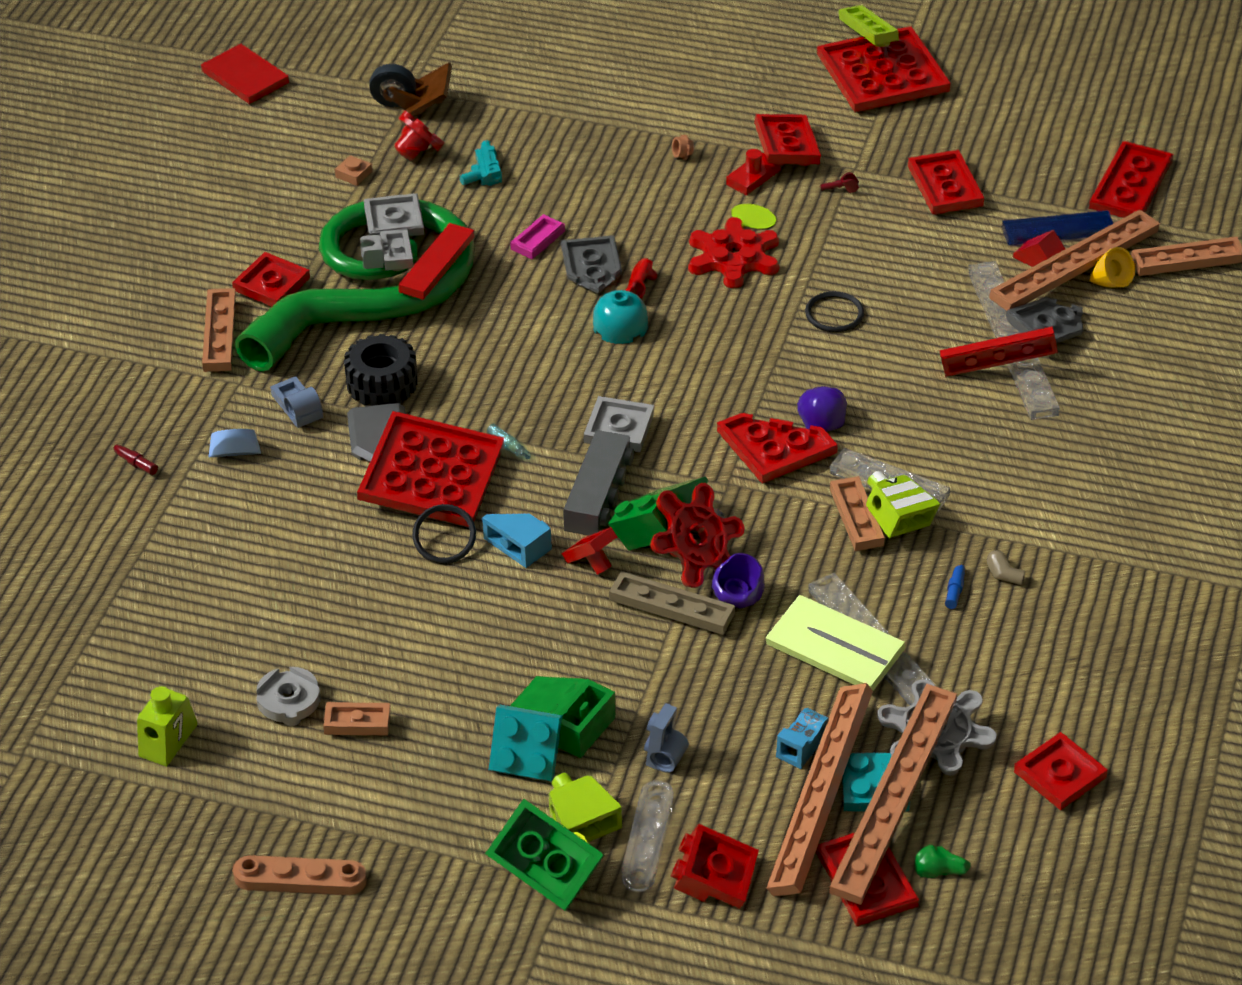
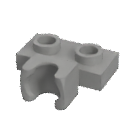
M407 230L380 232V235L362 236L360 238L363 268H383L385 265V271H402L413 267V257Z

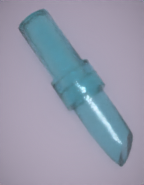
M494 423L488 427L487 432L489 434L505 438L504 448L506 450H510L523 460L531 457L530 453L511 434H507Z

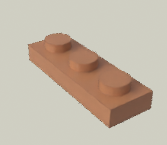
M859 476L830 481L831 494L854 550L860 551L883 547L885 537L880 525L866 506L868 497Z

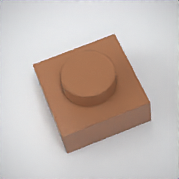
M351 155L335 168L336 178L356 186L372 173V163Z

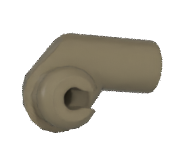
M994 550L988 554L987 565L994 578L1018 585L1023 584L1025 571L1010 567L1002 551Z

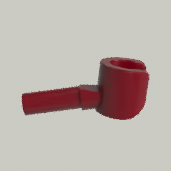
M847 172L840 180L820 184V188L823 191L844 186L848 193H853L859 189V180L855 174Z

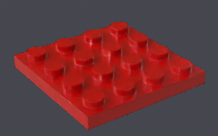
M912 26L897 29L899 40L890 42L888 46H875L863 36L817 46L818 57L854 112L950 92V81Z
M392 411L357 491V500L421 515L425 510L433 506L450 504L465 510L474 522L502 453L505 438ZM442 510L428 516L469 527L466 520L456 512Z

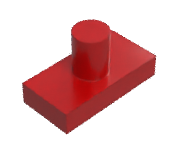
M749 149L746 152V162L726 176V185L747 196L780 171L781 165L767 163L764 153L758 149Z
M612 527L583 537L561 554L567 564L586 557L598 575L612 566L602 548L615 540L617 535Z

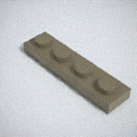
M623 571L620 572L609 591V600L722 635H724L735 615V605Z

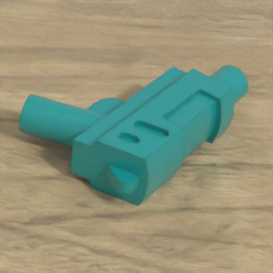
M485 140L481 143L480 149H475L477 164L471 166V172L459 176L462 185L480 179L482 186L487 184L490 186L502 182V172L497 160L495 146H491V142Z

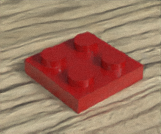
M264 252L232 282V285L236 292L272 307L283 297L299 290L310 279V270Z
M1062 732L1049 739L1014 765V773L1060 811L1106 779L1108 772L1107 768Z

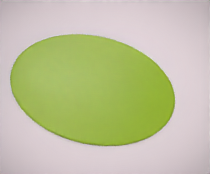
M740 204L731 211L732 217L740 218L744 226L750 228L766 229L776 223L775 215L770 210L759 205Z

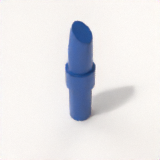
M964 565L956 566L952 577L949 579L948 593L945 600V606L949 609L957 607L959 596L963 590Z

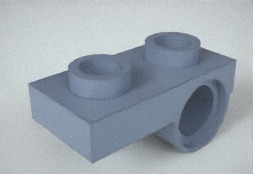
M296 376L270 386L271 395L297 428L323 418L321 402L317 392L313 387L305 388Z
M665 703L659 714L653 713L647 725V731H650V735L644 747V751L648 752L646 766L662 772H672L689 747L687 738L681 732L674 729L677 707Z

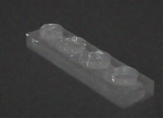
M843 448L830 465V474L843 479L859 476L862 485L869 489L872 488L867 484V480L876 471H881L887 479L906 475L940 503L936 514L950 496V487L847 448Z

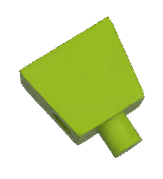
M560 773L553 779L552 786L554 789L549 792V811L555 821L571 832L580 833L588 842L622 828L621 805L592 776L586 775L573 781L568 773Z

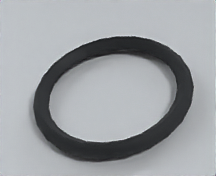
M828 291L812 297L805 307V314L808 321L818 329L828 332H844L856 327L862 321L864 308L857 298L848 293ZM841 297L850 300L857 306L858 316L852 323L845 326H827L813 318L811 308L816 301L822 298Z
M440 504L425 510L418 517L413 527L412 538L417 551L424 558L438 564H448L462 559L470 552L476 540V528L471 516L465 510L450 504ZM442 510L456 512L466 520L470 529V538L466 547L460 553L446 558L429 554L419 541V529L424 519L430 514Z

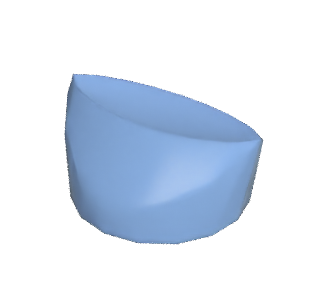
M229 429L211 434L209 458L261 454L256 433L252 429Z

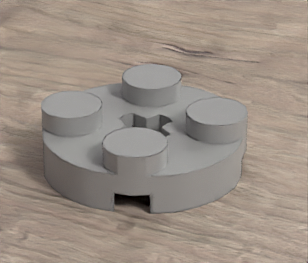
M290 667V671L280 672L279 669L272 670L263 676L257 685V706L259 711L267 718L283 722L286 726L298 725L301 719L308 717L316 710L321 701L316 677L303 668ZM294 692V695L291 697H283L282 695L283 693L290 694Z

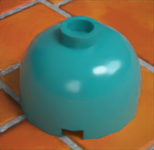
M615 290L606 293L598 300L594 307L593 330L595 333L601 334L602 340L606 342L628 344L633 342V337L639 334L640 338L644 336L648 329L647 307L641 298L633 292Z

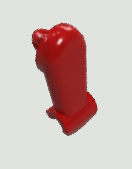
M643 258L635 265L625 291L633 292L641 299L643 298L646 291L644 280L646 278L649 280L657 279V272L652 269V260Z

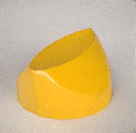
M1117 246L1109 249L1097 262L1089 281L1109 288L1128 286L1133 281L1135 275V264L1131 254L1123 247Z

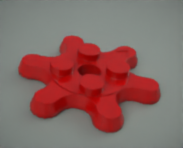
M731 217L727 220L724 230L718 229L712 234L702 230L692 232L689 238L690 246L700 249L704 253L690 260L688 270L694 275L718 271L724 275L723 283L726 287L739 288L743 285V276L747 272L758 271L765 275H774L779 272L780 266L777 259L766 255L764 252L777 247L780 239L773 230H766L758 234L750 229L744 230L742 220L737 217ZM733 247H735V250L739 252L733 253L729 251H732Z
M700 483L694 488L692 501L689 504L681 502L669 490L661 492L656 500L657 508L668 521V530L658 532L653 536L650 543L651 549L656 554L670 553L673 557L680 559L682 564L681 581L684 586L689 588H697L703 584L704 571L707 567L716 571L721 564L731 557L727 550L728 541L732 538L741 537L745 530L740 518L736 516L722 518L716 514L713 508L714 491L707 483ZM696 530L698 532V535L701 537V543L697 544L690 531Z

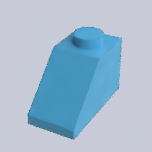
M530 513L486 514L482 517L484 539L525 568L552 550L551 528L544 521L538 520Z

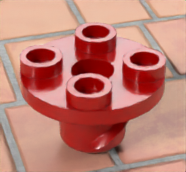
M406 110L398 117V120L405 127L402 129L401 137L396 141L394 147L405 159L414 160L421 151L427 150L428 147L439 152L445 144L437 135L428 131L429 128L423 122L415 119Z

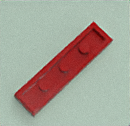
M449 223L398 284L399 292L424 300L474 239V230Z
M1053 326L939 350L945 377L1058 353Z

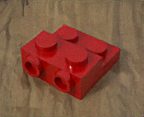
M698 823L691 834L686 833L680 843L678 851L684 853L683 859L676 861L671 873V877L676 879L674 889L703 902L710 895L740 909L747 897L759 850Z

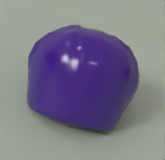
M828 386L815 387L806 390L799 398L797 410L806 429L813 425L823 427L828 432L845 425L847 401L839 389Z
M733 554L716 569L713 575L712 589L719 601L735 605V608L738 609L752 606L758 602L765 589L764 572L759 561L748 554Z

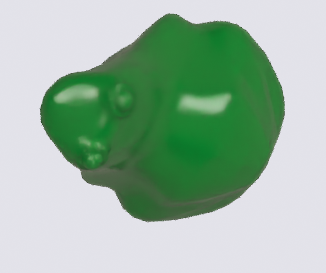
M934 845L922 848L916 854L914 862L917 875L923 878L966 874L971 868L970 861L949 852L942 846Z

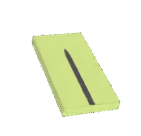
M802 595L796 598L766 636L767 645L851 684L867 683L873 691L906 649L904 641Z

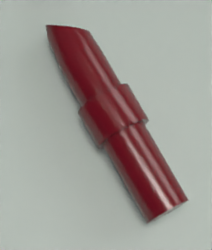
M118 444L114 445V452L126 460L128 464L135 468H140L150 475L157 473L158 466L144 458L142 454Z

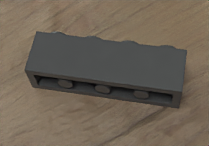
M601 430L595 431L563 509L564 531L589 536L601 531L603 526H608L611 505L616 506L619 495L618 487L619 485H624L627 473L626 467L627 465L631 466L634 459V449L630 448L629 435Z

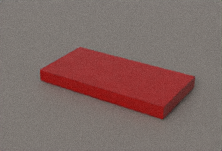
M1123 141L1090 199L1089 209L1122 218L1138 210L1145 213L1173 161L1174 154Z

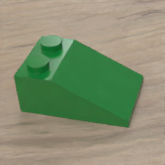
M704 476L658 489L631 501H624L615 508V514L608 525L612 527L628 551L648 546L656 533L668 530V521L656 505L659 494L669 490L681 502L689 504L692 501L694 488L700 483H708L709 480Z
M524 798L485 853L564 911H567L605 856Z

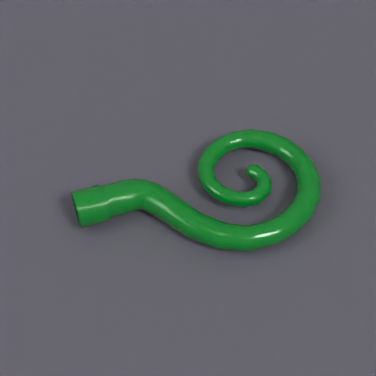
M419 200L425 228L438 235L442 233L449 223L468 228L450 210L429 201ZM364 201L346 206L330 218L321 230L319 252L324 263L337 274L352 279L377 280L391 278L408 270L385 271V265L383 268L365 269L363 268V261L348 257L341 251V238L352 229L367 225ZM409 237L414 265L418 259V244ZM473 240L424 300L400 293L398 286L380 289H308L287 295L276 302L264 315L258 316L237 337L235 341L237 354L249 367L263 372L269 370L290 349L291 343L310 325L332 322L382 321L419 314L445 302L466 281L473 267L474 242Z

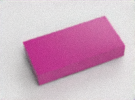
M543 214L510 242L511 250L533 260L565 232V224Z

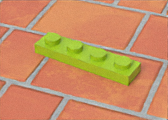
M863 5L839 9V19L875 46H888L890 42L899 40L896 28Z

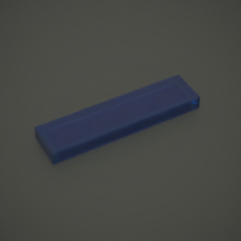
M1105 210L1002 221V230L1007 244L1016 245L1024 244L1029 239L1052 230L1056 232L1060 240L1086 238L1114 223L1109 211Z

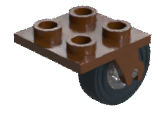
M448 62L420 79H416L410 70L401 65H382L375 69L371 75L369 83L370 93L381 105L392 108L402 107L412 116L420 115L430 106L440 104L446 99L452 64Z

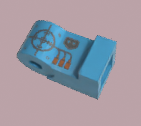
M804 708L797 720L788 729L783 728L777 735L776 757L802 769L818 748L829 718L809 708ZM790 747L797 749V756L791 755L788 749Z

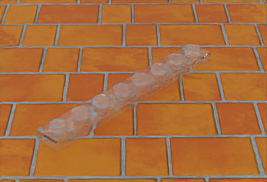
M996 261L970 264L968 274L995 337L1000 338L1019 334L1020 332L1007 321V311L989 298L991 289L1004 283ZM1033 358L1007 364L1030 419L1035 420L1059 416V404L1039 359Z

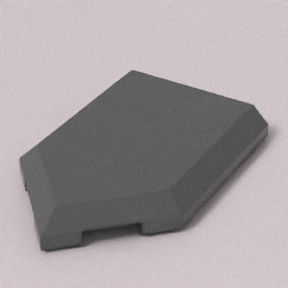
M615 236L560 241L567 279L599 294L622 274Z
M1044 297L1006 312L1007 321L1020 333L1053 326L1056 343L1083 333V324L1081 323L1083 307L1072 304L1071 307L1056 304L1055 299Z
M395 403L356 407L348 411L352 456L370 462L392 411L406 414L405 407Z

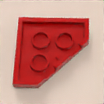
M740 413L717 422V432L762 484L837 454L838 444L823 427L811 425L809 429L793 426L794 422L775 418H770L769 422L753 419V414Z

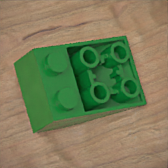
M536 676L510 705L511 707L562 715L558 748L580 759L616 718L615 691L590 679Z

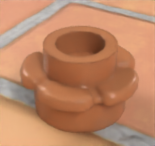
M687 135L675 137L672 142L673 156L687 160L688 156L692 155L694 151L693 141Z

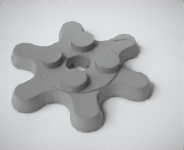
M928 680L914 682L911 688L915 698L914 703L908 707H897L891 704L883 705L879 708L877 714L880 723L887 728L897 729L903 733L926 684L935 685ZM967 690L957 697L954 708L932 752L931 757L938 761V766L945 775H955L961 769L963 762L959 753L963 752L966 747L986 750L991 748L996 741V732L992 728L977 725L970 718L981 707L983 701L982 696L976 691ZM899 741L892 744L890 748L891 756L893 755Z

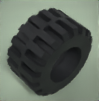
M370 335L366 339L357 340L356 344H352L348 348L349 351L344 356L346 385L348 393L352 394V398L355 401L360 400L361 404H371V406L400 404L401 400H407L410 398V394L415 392L416 385H418L416 354L413 351L412 345L407 344L405 339H397V336Z

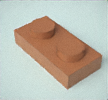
M326 702L323 724L324 735L388 736L391 715L390 703Z

